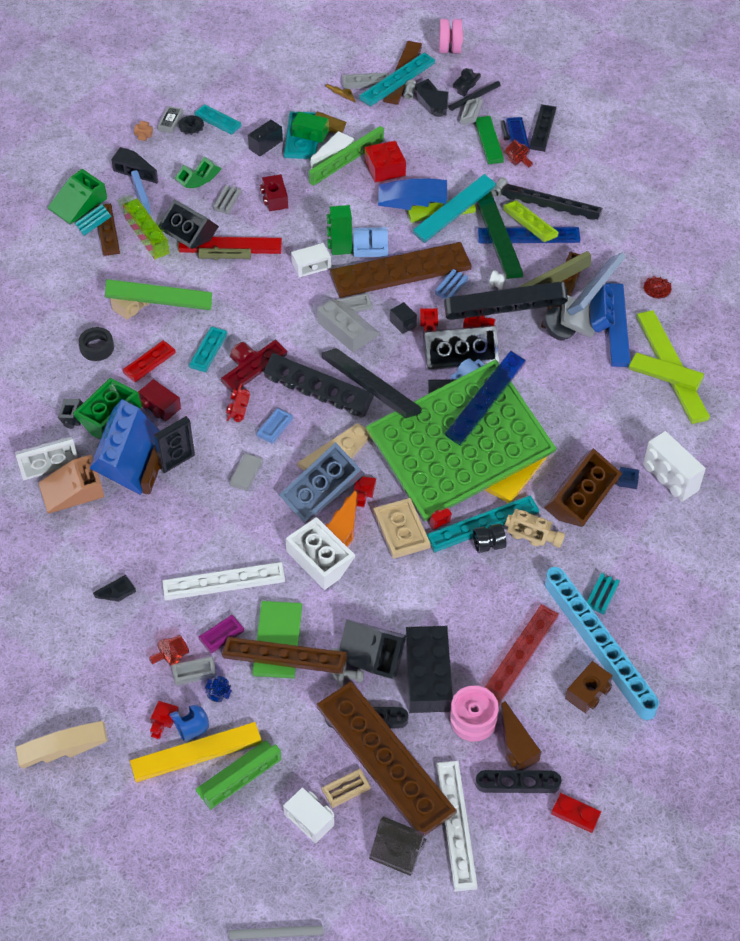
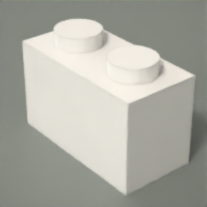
M324 243L291 252L292 265L298 277L331 269V256Z
M301 788L283 805L284 815L315 844L334 826L333 811L327 806L323 807L311 791L307 792Z

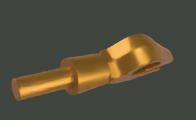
M328 83L326 84V87L333 90V93L354 103L356 102L350 89H340L337 86L334 87Z

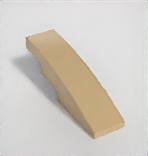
M99 721L57 731L17 746L19 767L27 768L40 761L49 763L65 755L73 757L107 742L105 722Z

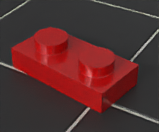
M560 793L551 814L593 833L602 811Z

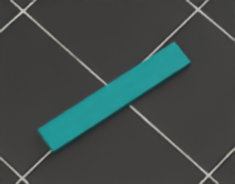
M425 52L360 94L359 100L370 107L404 85L408 80L413 79L434 65L435 59Z
M483 174L413 229V234L423 243H426L496 187V183L486 174Z
M531 495L426 535L429 539L430 547L435 553L472 539L474 528L485 526L488 529L489 525L499 523L504 527L508 515H513L515 509L535 515L539 513V508Z

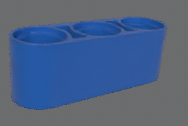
M607 284L603 285L590 301L591 325L598 333L615 324L614 294L611 287Z

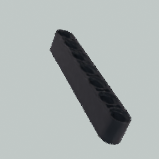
M553 282L446 298L443 302L446 318L448 320L563 305L568 302L565 283Z

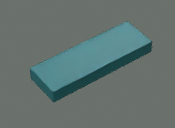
M205 104L194 112L195 116L202 118L203 121L231 135L242 126L241 122Z
M211 326L189 363V368L206 373L226 339L228 332Z

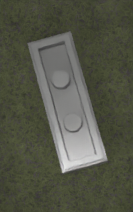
M389 73L342 75L343 88H371L388 77Z

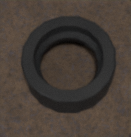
M89 328L81 333L78 339L80 352L87 360L102 361L108 358L114 351L113 337L110 331L105 328ZM100 339L107 342L103 347L97 349L86 347L93 340Z

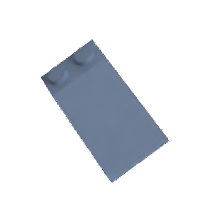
M335 442L285 488L279 496L306 523L350 488L365 473Z

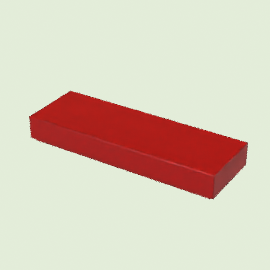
M163 340L122 369L123 373L133 382H137L174 355L176 350Z

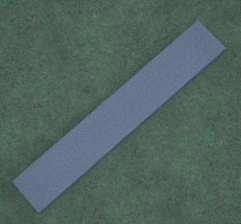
M623 252L611 257L568 308L567 311L570 315L585 309L625 259Z

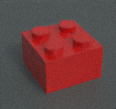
M396 140L365 147V163L375 183L406 176V160Z

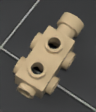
M515 509L513 515H508L505 526H508L507 532L511 533L513 538H524L529 540L533 546H544L547 541L553 543V546L561 548L565 537L563 532L550 530L553 522L523 510Z

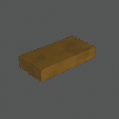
M319 111L316 112V116L329 118L330 132L336 134L339 131L343 133L346 121Z

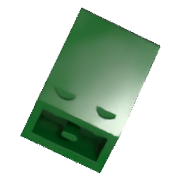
M81 169L67 180L47 208L71 225L107 199L105 184L84 169Z

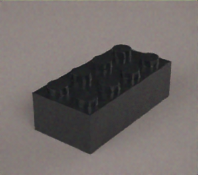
M448 626L406 627L407 636L405 642L409 713L451 712L453 693Z

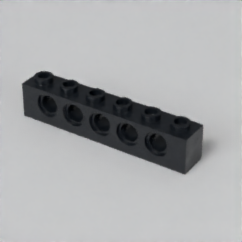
M272 353L264 371V374L268 376V380L274 383L283 382L285 383L284 386L291 390L298 388L300 393L306 396L315 395L317 396L316 399L323 403L330 401L333 403L332 406L340 410L343 407L347 408L349 413L358 417L360 414L366 416L374 398V395L364 389ZM289 369L288 375L283 377V372ZM305 376L304 382L299 383V378ZM321 382V387L315 390V385ZM338 389L337 394L331 396L332 390ZM354 395V400L351 403H347L348 397Z

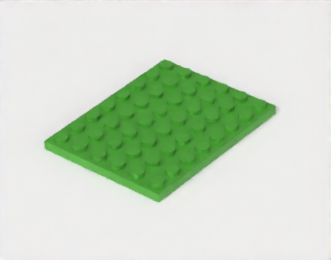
M496 359L414 401L422 407L420 414L404 418L395 411L366 426L368 434L405 493L412 500L414 507L424 522L431 519V515L435 511L452 508L556 452L557 449Z

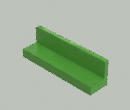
M267 740L263 741L197 787V794L210 810L281 761V750L276 744L271 746Z

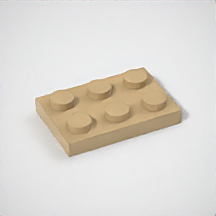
M410 498L374 508V515L393 559L430 548L429 539Z

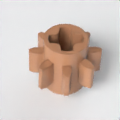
M140 121V124L135 125L134 135L138 136V140L147 141V138L152 137L153 126H149L150 122Z

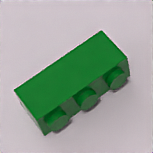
M350 205L329 206V214H326L327 224H330V226H327V236L330 237V239H327L328 249H331L332 255L352 254V215Z

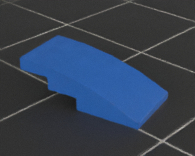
M431 178L406 179L379 185L378 206L411 210L412 205L428 207L429 201L444 204L447 202V180Z

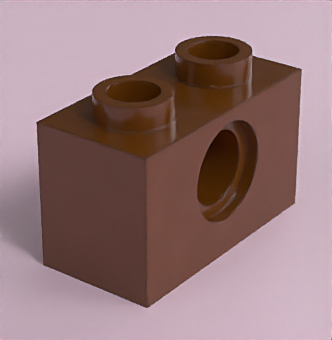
M592 661L567 688L565 699L586 714L590 708L593 710L598 705L602 694L607 695L613 686L611 684L613 675ZM586 687H592L594 690H589Z

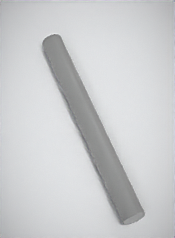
M323 925L229 930V940L323 935Z

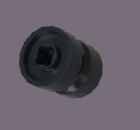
M501 523L489 525L488 529L485 526L473 529V541L477 553L488 552L491 547L494 550L506 548V535Z

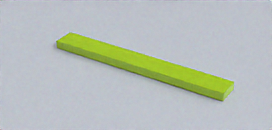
M654 310L637 313L636 318L657 359L684 367ZM670 383L691 424L709 420L710 415L697 391Z

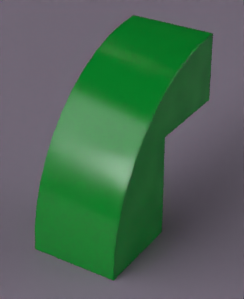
M203 157L196 170L183 165L175 179L186 188H197L211 181L222 168L211 159Z

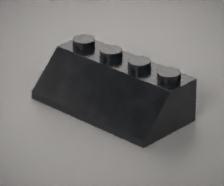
M488 325L422 331L427 369L460 366L467 359H471L473 362L479 359L484 364L490 363L495 359L499 362L497 326Z

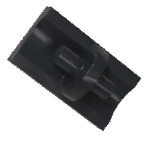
M464 68L461 71V76L453 83V87L457 89L458 94L466 96L468 90L473 88L481 78V74L474 73L472 69Z

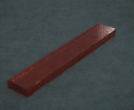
M541 604L484 687L494 694L498 701V706L559 617V613Z

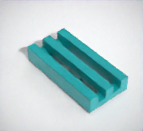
M101 204L75 224L85 236L112 216L104 205Z
M601 573L587 603L592 610L604 615L619 586L620 580H612L613 577L608 576L607 578L604 573ZM602 581H604L605 585L595 605H593L592 602L601 586ZM609 585H613L603 607L600 608L599 605Z

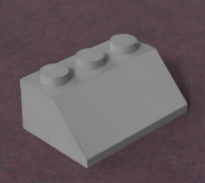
M330 300L317 309L318 323L352 352H355L380 335V332L343 302Z

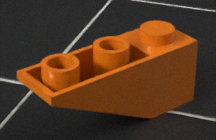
M356 491L350 497H346L341 509L336 510L331 522L325 525L347 547L354 539L357 509Z

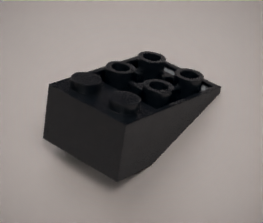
M346 619L339 649L347 653V664L393 679L398 673L407 635Z

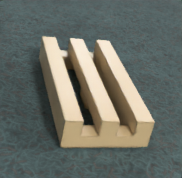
M358 769L321 789L331 808H334L370 790L371 786L362 770ZM357 777H360L359 780H357V781H355V782H353V783H351V784H348V785H346V786H343L341 789H339V790H337V791H335V792H333V793H331V794L329 793V791H331V790H333V789H335V788H337V787H339V786H341V785H343V784H345V783H347V782H349V781H351V780H353V779H355V778H357ZM361 784H364V785H362V786H360V787H358V788H356V789H354V790H352V791H350V792H348V793H346V794H344V795H342V796H340V797H338V798H336V799L333 800V798H335V797H337V796H339V795H341V794H343V793H345V792H347V791H349V790H351V789H353V788H355V787H357V786H359V785H361Z

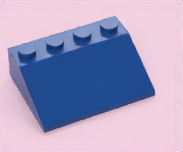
M122 399L111 412L90 469L141 495L143 492L141 481L155 446L154 434L160 430L138 407Z

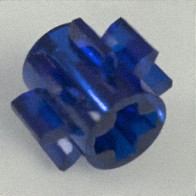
M215 676L213 680H207L205 693H207V697L211 701L220 703L224 698L229 699L232 691L230 689L231 685H229V681L226 678Z

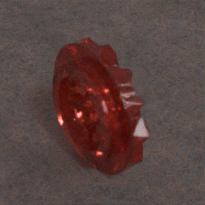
M655 276L647 278L646 282H644V291L650 297L660 299L669 296L671 293V283L668 282V279H662L661 276L659 278Z

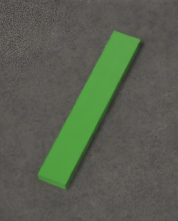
M381 126L377 127L309 170V183L312 186L316 185L363 155L365 147L383 142L384 128Z
M106 279L104 298L211 310L212 292Z

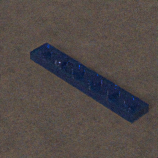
M510 350L446 431L445 436L461 446L522 369L526 360Z

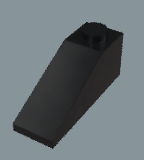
M120 147L112 157L111 162L114 172L132 177L131 171L137 170L140 179L158 183L157 170L135 151Z

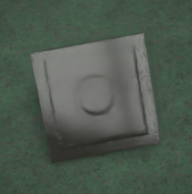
M383 816L378 826L369 859L411 876L414 872L418 856L427 840L424 838L425 833Z

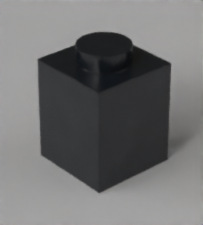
M403 302L390 309V322L404 334L417 326V314Z

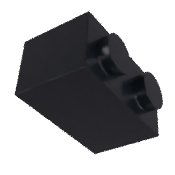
M271 119L248 134L249 150L258 156H262L283 141L282 126Z

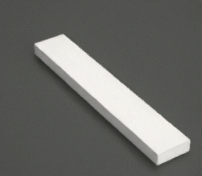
M282 562L162 580L166 601L285 582Z
M439 762L436 766L440 790L457 810L454 816L445 821L454 892L475 890L478 886L459 762Z

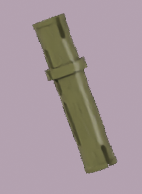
M199 248V259H215L217 261L218 259L251 260V249Z

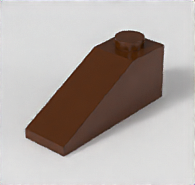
M502 702L500 714L506 753L505 759L511 768L524 770L540 761L541 750L507 702Z

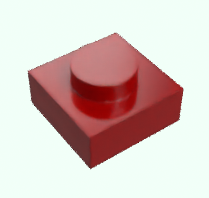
M449 508L439 509L431 515L429 525L432 530L450 523L452 513Z

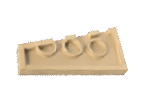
M357 423L299 461L297 466L305 471L335 442L352 459L371 437L366 427Z

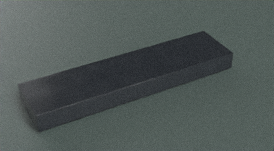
M541 104L529 149L546 151L556 114V106Z

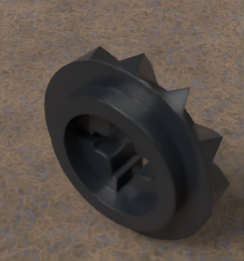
M186 116L179 121L180 131L184 132L185 135L189 133L191 135L193 133L198 134L199 131H203L204 121L198 116Z

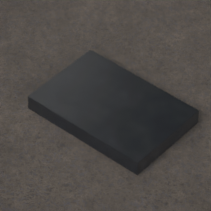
M187 416L154 434L159 467L163 473L170 471L195 456L191 423Z

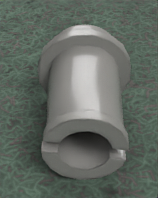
M408 80L405 83L403 96L407 100L413 99L414 91L416 90V82L414 80Z
M499 178L496 187L491 190L494 197L502 196L503 188L508 184L506 178Z

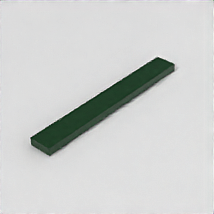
M490 191L476 203L505 278H522L523 270Z

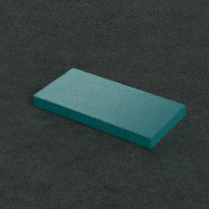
M290 111L284 158L311 159L317 153L318 142L292 136V122L298 112ZM303 112L312 115L316 114V112Z

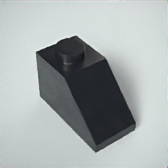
M417 88V98L430 114L437 117L447 115L448 91Z

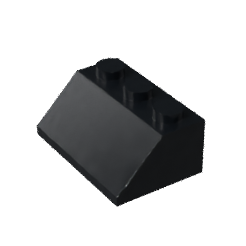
M174 199L157 228L193 249L209 242L219 226Z

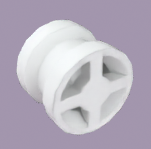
M494 270L490 278L489 287H498L499 290H503L507 282L504 273L500 274Z

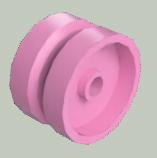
M440 19L439 54H447L449 44H451L453 54H461V45L463 44L462 19H454L452 21V29H450L448 19Z
M467 686L460 689L454 695L451 702L450 725L454 733L461 739L470 742L482 741L488 738L494 732L497 724L499 708L496 697L487 688L481 686Z

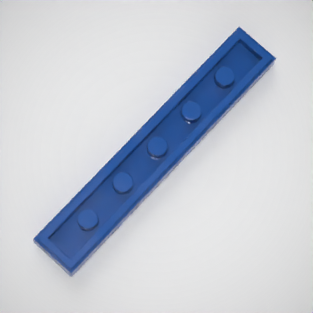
M606 283L611 287L614 294L615 324L608 328L611 367H629L630 353L624 285Z

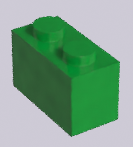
M298 112L292 122V136L323 143L329 132V118Z

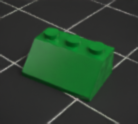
M109 378L73 412V415L92 436L101 440L113 408L122 399L139 409L142 405L137 391Z

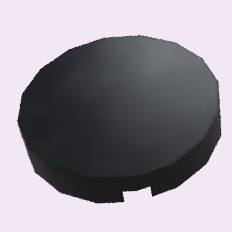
M553 307L543 316V325L546 326V331L557 340L564 341L565 339H570L576 331L561 325L562 308Z

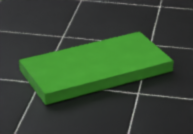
M262 601L257 641L298 646L302 603ZM254 662L253 676L295 679L296 668Z

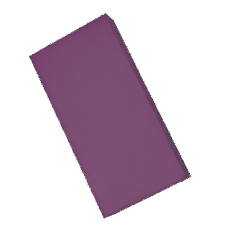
M231 614L200 635L199 640L212 654L226 644L227 637L235 638L243 633L244 627Z

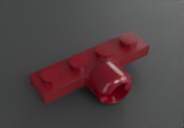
M276 339L260 351H254L246 342H240L232 348L230 358L238 366L221 377V382L231 392L233 389L237 390L240 383L243 387L265 371L272 353L285 357L288 351Z

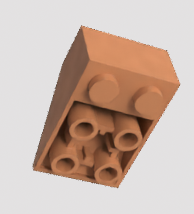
M92 455L70 461L38 483L48 514L104 498L99 475L90 469L93 460Z

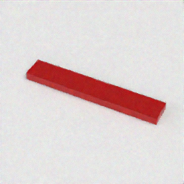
M212 237L209 242L193 249L179 242V253H199V248L214 249L218 247V249H251V254H281L282 238Z

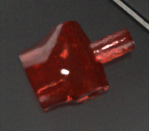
M513 140L504 150L510 162L515 166L521 161L528 168L533 165V162L526 157L530 149L517 140Z
M181 635L164 638L157 643L160 652L150 656L149 661L153 665L165 659L171 666L177 664L184 655L188 654L189 648Z

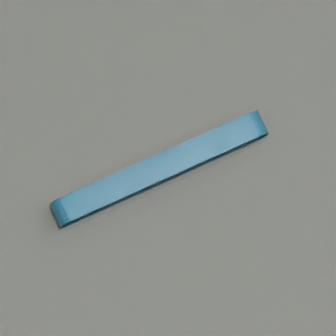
M559 567L548 569L545 580V587L604 669L613 675L612 680L638 716L644 720L653 719L659 706L657 696L566 573Z

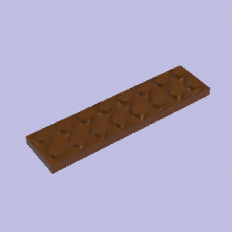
M456 242L330 269V275L339 298L448 275L453 269L456 270V273L471 270L472 265L462 243Z
M352 681L316 704L320 713L420 839L457 813L456 808Z

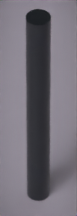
M496 81L449 105L448 108L453 111L465 105L468 100L478 98L500 87L501 84L499 81Z

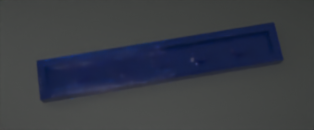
M525 227L506 228L511 243H580L581 240L579 227H553L558 231V237L543 242ZM478 228L479 244H492L486 228Z

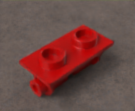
M241 383L237 390L233 389L230 399L232 403H229L226 409L228 414L226 421L233 418L235 422H241L244 419L247 409L245 407H247L251 395L249 390L241 389Z

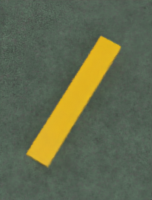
M256 722L132 759L130 764L135 782L137 783L262 743Z

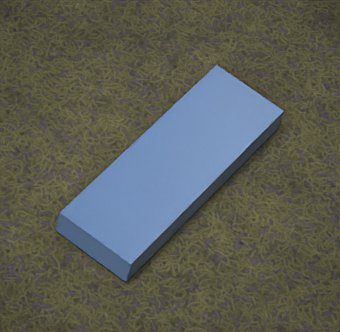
M137 170L131 171L133 185L145 216L151 214L150 204Z

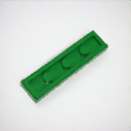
M491 116L477 117L475 125L487 164L504 163V157Z

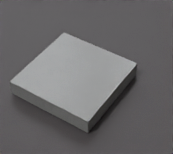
M567 295L568 302L562 305L561 325L591 338L594 335V329L591 325L590 305H587L584 310L570 315L567 310L576 299Z

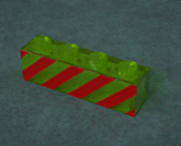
M137 198L122 204L126 221L155 260L170 254L168 239Z

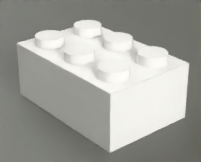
M666 431L648 442L643 465L648 472L657 477L662 485H665L674 497H678L683 502L699 491L706 469Z

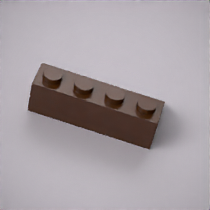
M593 448L580 459L544 508L558 521L583 527L622 473Z

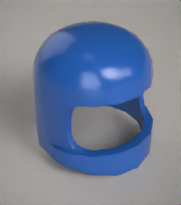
M199 705L189 706V713L184 717H180L177 711L169 714L184 742L202 735L209 728L208 716Z

